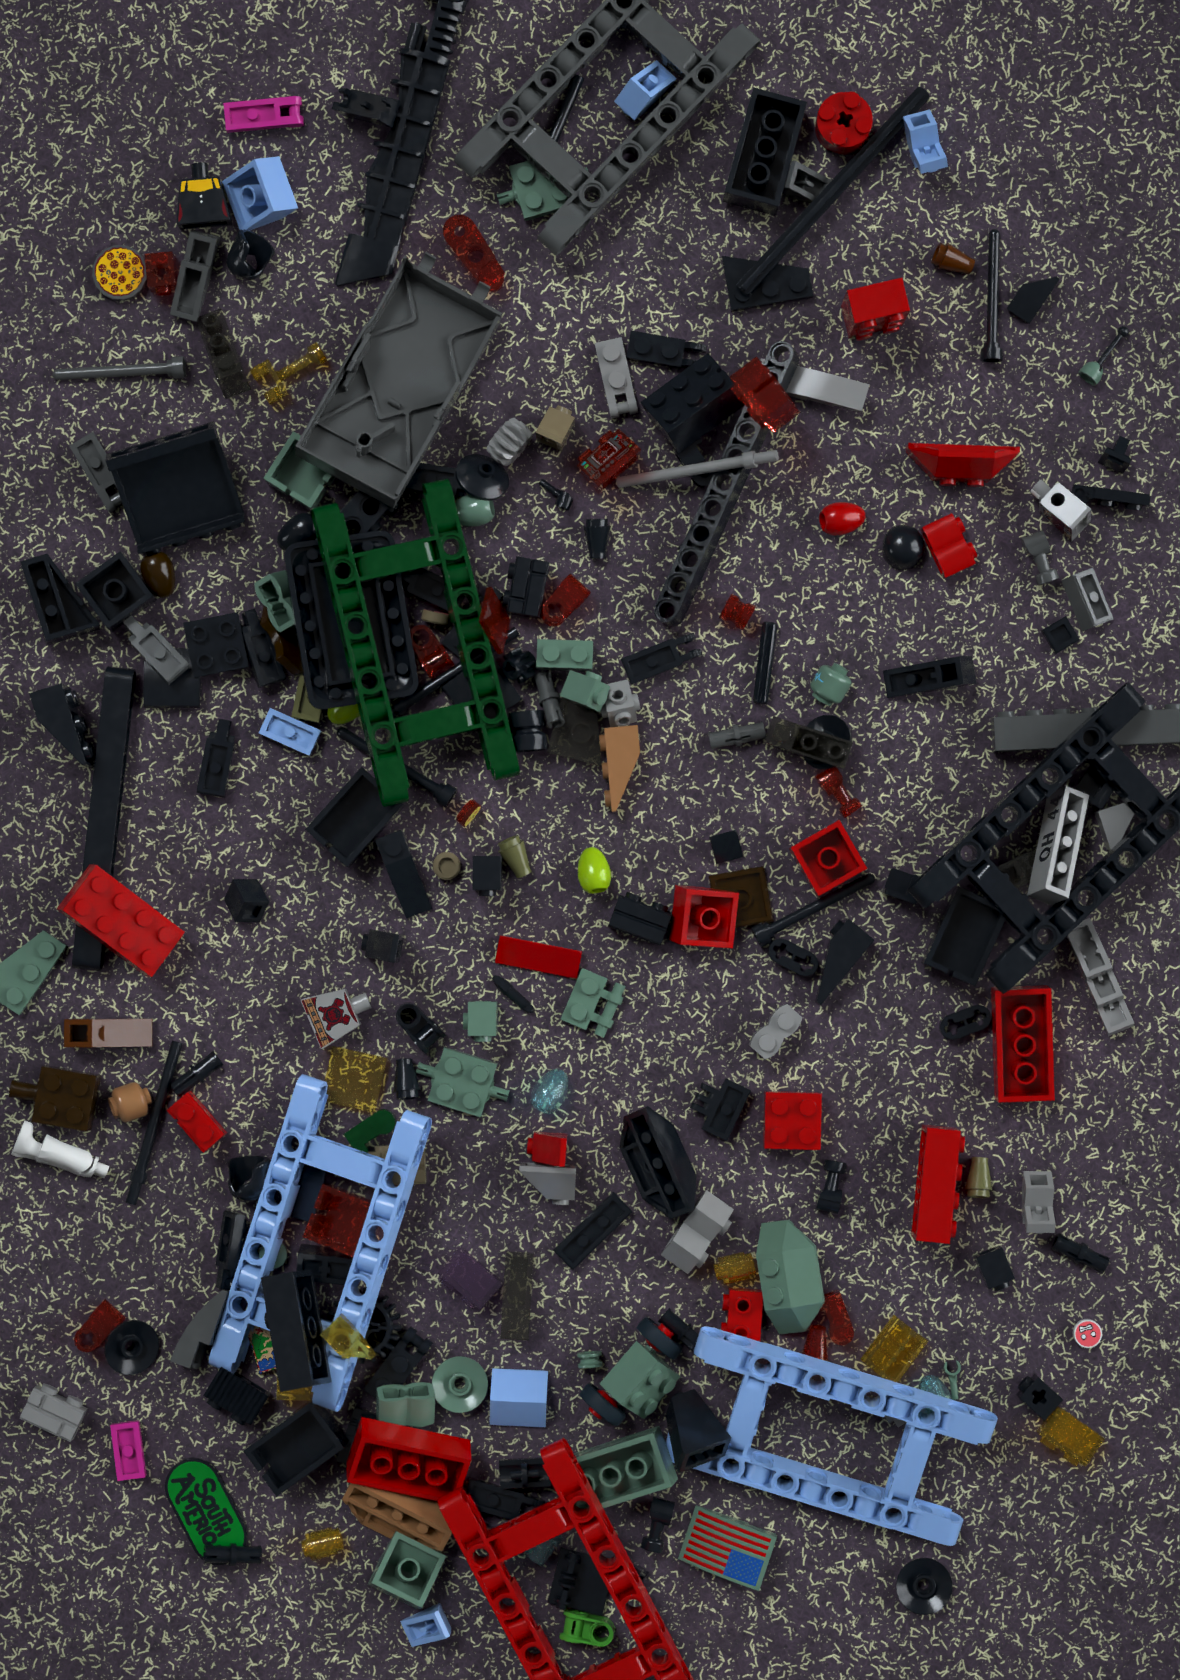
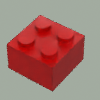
M840 820L789 848L816 897L867 869Z
M764 1091L763 1148L821 1150L822 1093Z

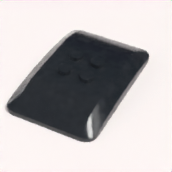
M379 530L349 535L353 554L395 545L393 536L386 531ZM310 540L291 544L284 553V562L308 701L314 708L322 710L356 705L357 702L318 541ZM344 566L335 567V575L338 578L346 579L348 577V571ZM396 573L384 579L379 577L361 582V587L388 698L394 699L412 695L418 687V675L401 574ZM351 620L348 622V629L351 633H361V625L358 621ZM369 675L362 676V685L366 689H373L375 685L374 679Z

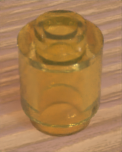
M744 1252L718 1257V1263L713 1264L717 1281L722 1280L724 1285L750 1279V1276L756 1275L751 1253L744 1254Z
M332 1527L306 1533V1540L301 1541L305 1557L310 1556L312 1561L337 1555L338 1551L344 1550V1543L339 1528L332 1529Z

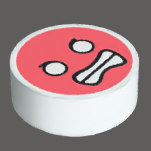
M1082 1319L1073 1328V1338L1080 1346L1092 1348L1100 1342L1102 1330L1095 1321Z

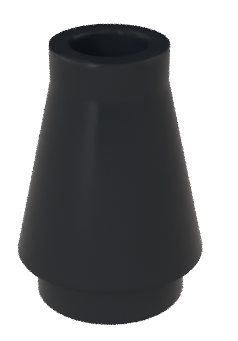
M586 519V526H583L589 550V558H606L611 526H608V519Z
M413 1059L396 1060L393 1088L396 1100L419 1098L418 1092L421 1089L413 1066Z

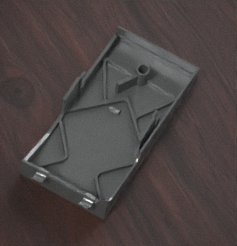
M425 252L418 266L413 265L409 258L404 255L393 281L373 316L364 325L295 446V456L393 509L498 329L502 317L500 311L483 303L491 286L479 281L472 295L462 291L430 273L437 257Z

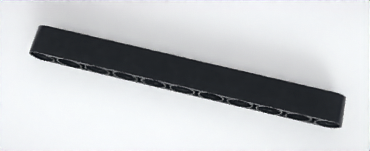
M784 341L776 342L770 348L721 459L735 457L739 453L749 451L759 453L799 364V355L789 343ZM789 351L790 356L788 360L779 362L778 359L781 353ZM778 377L777 385L773 388H767L769 379ZM766 402L767 407L765 411L757 414L756 407L758 404ZM749 428H755L754 436L750 439H745V432ZM740 467L714 472L654 607L656 618L667 626H678L684 620L751 469ZM726 479H732V486L728 490L723 491L721 488L722 483ZM720 504V512L716 516H710L712 506ZM703 530H709L707 540L699 542V534ZM693 555H697L698 561L696 565L688 567V559ZM685 580L686 588L681 593H677L676 585L680 581ZM669 606H674L675 612L673 616L666 619L664 616L665 610Z
M107 666L105 670L82 874L89 864L98 865L112 877L114 876L136 679L135 669ZM76 925L73 968L102 971L106 946L78 925Z

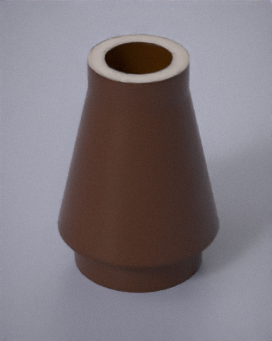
M939 243L934 251L931 263L936 265L937 269L969 275L974 267L975 259L970 258L949 243Z

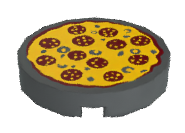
M114 245L104 249L97 256L93 264L92 277L95 286L105 297L113 301H125L136 298L144 290L148 281V268L144 258L137 250L126 245Z

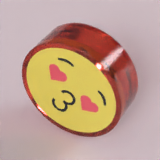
M474 799L468 801L458 813L456 821L463 827H466L478 814L481 805Z

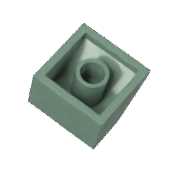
M395 1531L367 1585L415 1609H421L446 1555Z

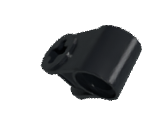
M407 1002L398 1008L396 1013L398 1024L425 1054L429 1052V1048L440 1037L444 1038L447 1036L415 1003ZM403 1009H414L417 1014L416 1020L412 1023L404 1022L401 1018ZM431 1031H433V1033L428 1038L423 1040L424 1037H426Z

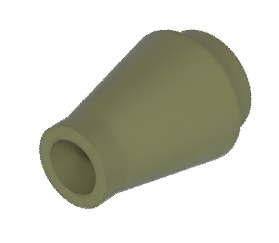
M514 835L498 843L500 848L498 852L512 869L516 878H521L532 872L524 840H520L519 835Z
M972 1157L965 1186L967 1197L990 1198V1191H993L988 1158Z

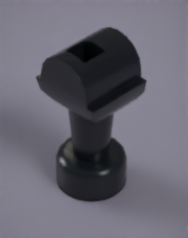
M825 1159L824 1170L829 1172L824 1189L817 1196L815 1210L838 1214L842 1198V1190L838 1189L839 1174H845L847 1163Z
M657 1497L652 1498L650 1505L649 1536L642 1538L640 1546L642 1549L662 1553L664 1541L660 1537L664 1526L670 1525L675 1502Z

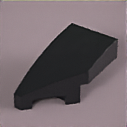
M1054 276L1023 284L1007 309L1030 324L1060 278Z

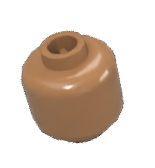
M136 1082L114 1088L111 1094L112 1097L108 1098L114 1118H119L125 1123L146 1116L148 1104L152 1103L148 1089H142Z

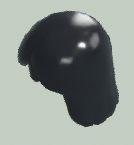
M245 229L239 230L228 253L226 264L229 271L236 277L243 280H254L262 275L266 265L274 256L275 250L264 237ZM247 255L255 256L256 270L245 261Z
M247 1155L229 1160L228 1186L231 1195L240 1201L250 1202L258 1200L263 1190L270 1159L265 1156Z

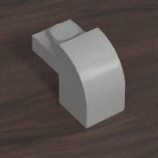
M1023 1171L1022 1222L1025 1224L1026 1233H1055L1056 1223L1053 1212L1054 1183L1051 1171Z

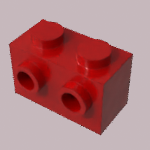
M729 1287L728 1294H723L722 1311H727V1321L721 1322V1330L760 1341L763 1308L762 1290Z

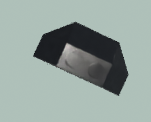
M648 1106L624 1116L619 1148L642 1199L657 1210L665 1213V1216L669 1219L693 1211L695 1209L696 1173L674 1125Z

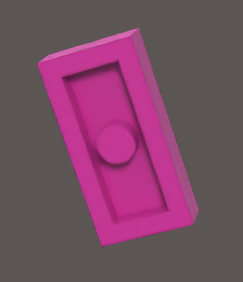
M140 1420L111 1424L117 1481L145 1478L147 1474Z

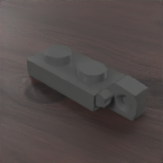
M132 615L123 622L124 627L131 634L128 640L132 647L169 685L190 667L189 663L152 624L149 625L146 622L141 626Z

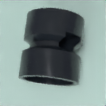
M544 710L508 713L510 729L516 732L512 736L516 753L548 749L546 734L541 732V729L546 726Z

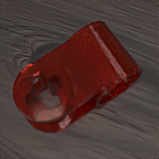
M570 573L544 603L541 612L542 620L548 626L556 627L561 625L588 598L591 591ZM549 607L553 610L558 607L560 609V617L554 615L551 618L549 616Z
M417 625L411 629L413 649L430 679L435 678L434 674L445 667L454 666L445 648L439 643L429 627ZM420 630H424L429 634V641L423 646H419L414 642V635ZM439 658H442V660L438 661V662L435 663L434 665H432V666L430 665L431 663L435 662V661L438 660Z
M105 1299L75 1334V1346L82 1352L93 1351L101 1345L109 1333L122 1323L126 1317ZM93 1333L92 1341L94 1345L92 1343L85 1345L83 1343L85 1337L82 1334Z

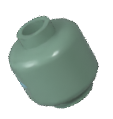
M833 663L832 666L822 665L810 683L813 691L812 696L828 706H831L832 703H841L852 684L851 679L846 675L848 670L837 663Z

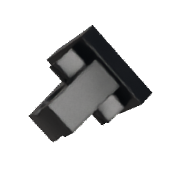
M1119 436L1113 449L1107 447L1100 456L1098 463L1123 474L1132 460L1129 456L1124 455L1130 440Z

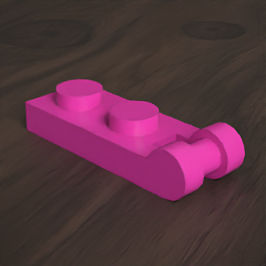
M300 96L223 103L227 133L304 126L303 116L300 115V107H302V98ZM280 108H289V116L281 117Z

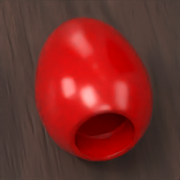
M848 502L829 504L819 514L821 529L833 536L844 535L856 530L866 519L865 511L862 507Z

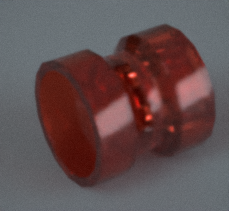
M731 594L719 618L725 622L731 621L735 623L737 628L744 631L756 606L751 603L745 604L740 601L738 596Z

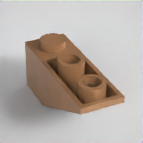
M638 725L604 728V735H599L600 751H606L607 762L602 763L603 779H609L610 789L604 790L605 806L611 807L612 813L617 811L640 755Z

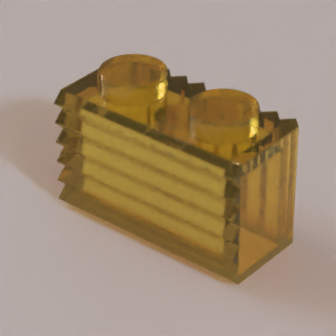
M1057 1406L1037 1429L1038 1434L1042 1436L1040 1439L1041 1443L1051 1450L1058 1447L1064 1451L1063 1458L1076 1467L1079 1463L1086 1467L1105 1440L1100 1434L1060 1406Z

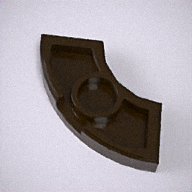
M263 606L260 625L271 638L276 651V661L294 676L300 674L302 666L297 638L293 629L284 632L276 630L269 619L267 607Z

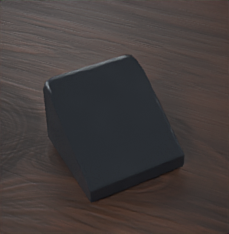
M737 830L709 837L716 864L743 857Z

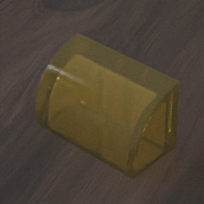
M893 1314L860 1360L882 1378L898 1383L928 1343V1340Z

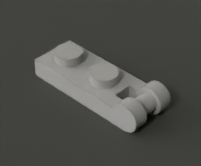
M622 337L596 342L595 349L611 419L618 418L619 414L629 412L630 415L638 413ZM626 395V402L616 404V396Z

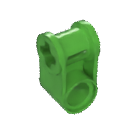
M575 1609L564 1610L563 1614L566 1618L563 1632L559 1635L561 1640L598 1647L607 1646L612 1641L615 1626L609 1618ZM576 1621L575 1630L572 1631L573 1622ZM599 1625L606 1626L609 1630V1635L600 1638L595 1634L594 1628Z

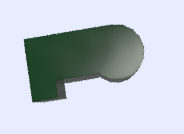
M381 1109L344 1133V1136L352 1148L368 1152L370 1149L366 1143L380 1134L390 1133L395 1128V1114L388 1109Z

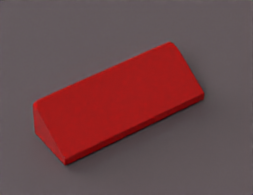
M500 935L495 963L577 979L582 951Z

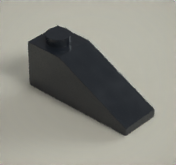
M958 656L883 670L887 698L977 684L972 656Z
M403 830L375 839L406 919L433 909Z
M846 919L844 922L838 920L829 931L833 936L828 942L815 999L819 1005H822L874 941L872 937L850 919Z
M370 929L369 934L363 935L361 950L366 951L365 957L399 963L404 935Z

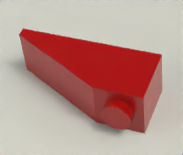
M534 1131L533 1138L528 1137L527 1154L532 1155V1161L565 1167L567 1134Z

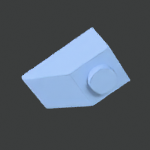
M656 60L630 78L614 102L626 115L636 120L651 108L677 78Z

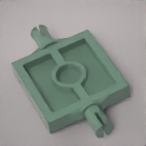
M528 161L509 166L513 181L512 190L497 194L499 205L516 200L525 221L555 213L568 200L567 196Z
M444 1047L441 1059L435 1067L419 1062L416 1074L431 1077L432 1087L427 1101L480 1118L485 1103L489 1100L490 1096L507 1101L510 1090L494 1086V1074L498 1063L448 1047Z

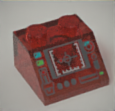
M617 429L614 433L609 430L598 440L600 445L592 451L589 448L577 459L580 462L577 464V470L598 494L640 458L641 449L620 429Z

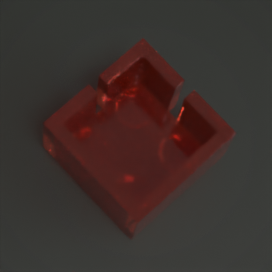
M757 356L730 376V379L735 384L731 387L732 391L746 405L748 413L762 429L768 427L775 433L801 413L770 369Z
M322 1184L314 1208L328 1210L327 1214L311 1213L303 1237L324 1246H331V1249L354 1257L371 1200L335 1185Z

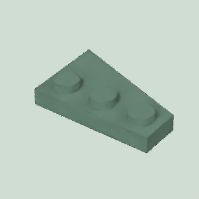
M43 930L0 963V1003L16 1014L21 1015L67 948V945Z

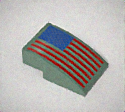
M695 1505L678 1559L726 1580L759 1591L777 1536L776 1533L749 1525L748 1522Z

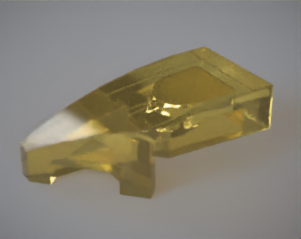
M342 1313L320 1334L339 1355H342V1358L362 1357L373 1359L376 1355L364 1337Z

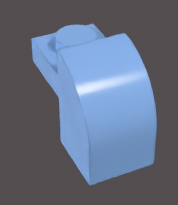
M930 109L903 116L907 144L914 167L918 168L921 174L935 172L938 169L948 167L947 157L939 143L937 123Z

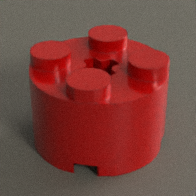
M852 91L839 92L829 96L821 104L815 122V133L820 144L827 150L843 155L859 150L868 139L872 128L873 116L870 106L862 97ZM839 120L848 121V127H845L844 124L838 125Z

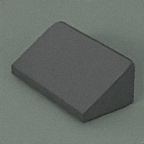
M1093 568L1062 580L1081 631H1086L1114 619Z

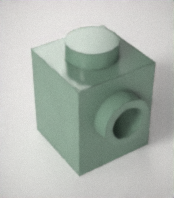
M570 670L560 696L574 704L601 712L603 704L607 700L610 686L601 682L602 676L586 671V674L583 675Z

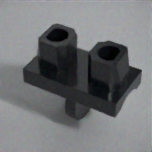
M542 1457L499 1459L500 1489L551 1486V1481L542 1466L544 1464Z

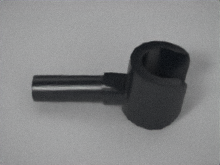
M541 479L539 485L558 497L555 505L568 511L573 502L570 494L556 489L546 480Z

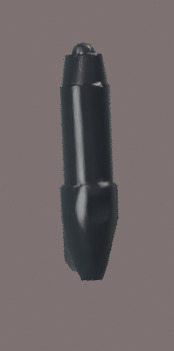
M493 976L492 980L495 986L503 995L507 996L525 1012H534V1007L510 982L500 976Z

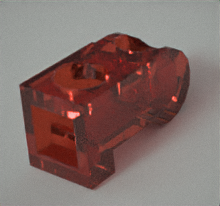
M837 1289L824 1294L825 1302L819 1312L825 1311L829 1322L828 1334L831 1340L837 1345H846L853 1339L854 1330L841 1293Z

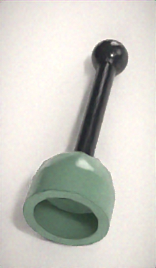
M1121 326L1118 329V335L1097 362H1087L1080 369L1078 374L1083 380L1092 386H1096L1103 376L1101 365L1122 337H1126L1129 334V329L1126 326Z

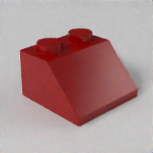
M675 885L669 940L680 945L733 948L739 893L706 887Z

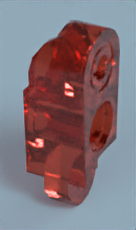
M465 215L450 217L443 227V236L447 247L477 286L479 281L491 286L489 293L499 291L503 287L505 273L474 222ZM461 226L464 228L465 233L463 236L458 237L455 235L454 230L456 227ZM473 251H480L484 256L480 262L474 263L468 259L469 254Z

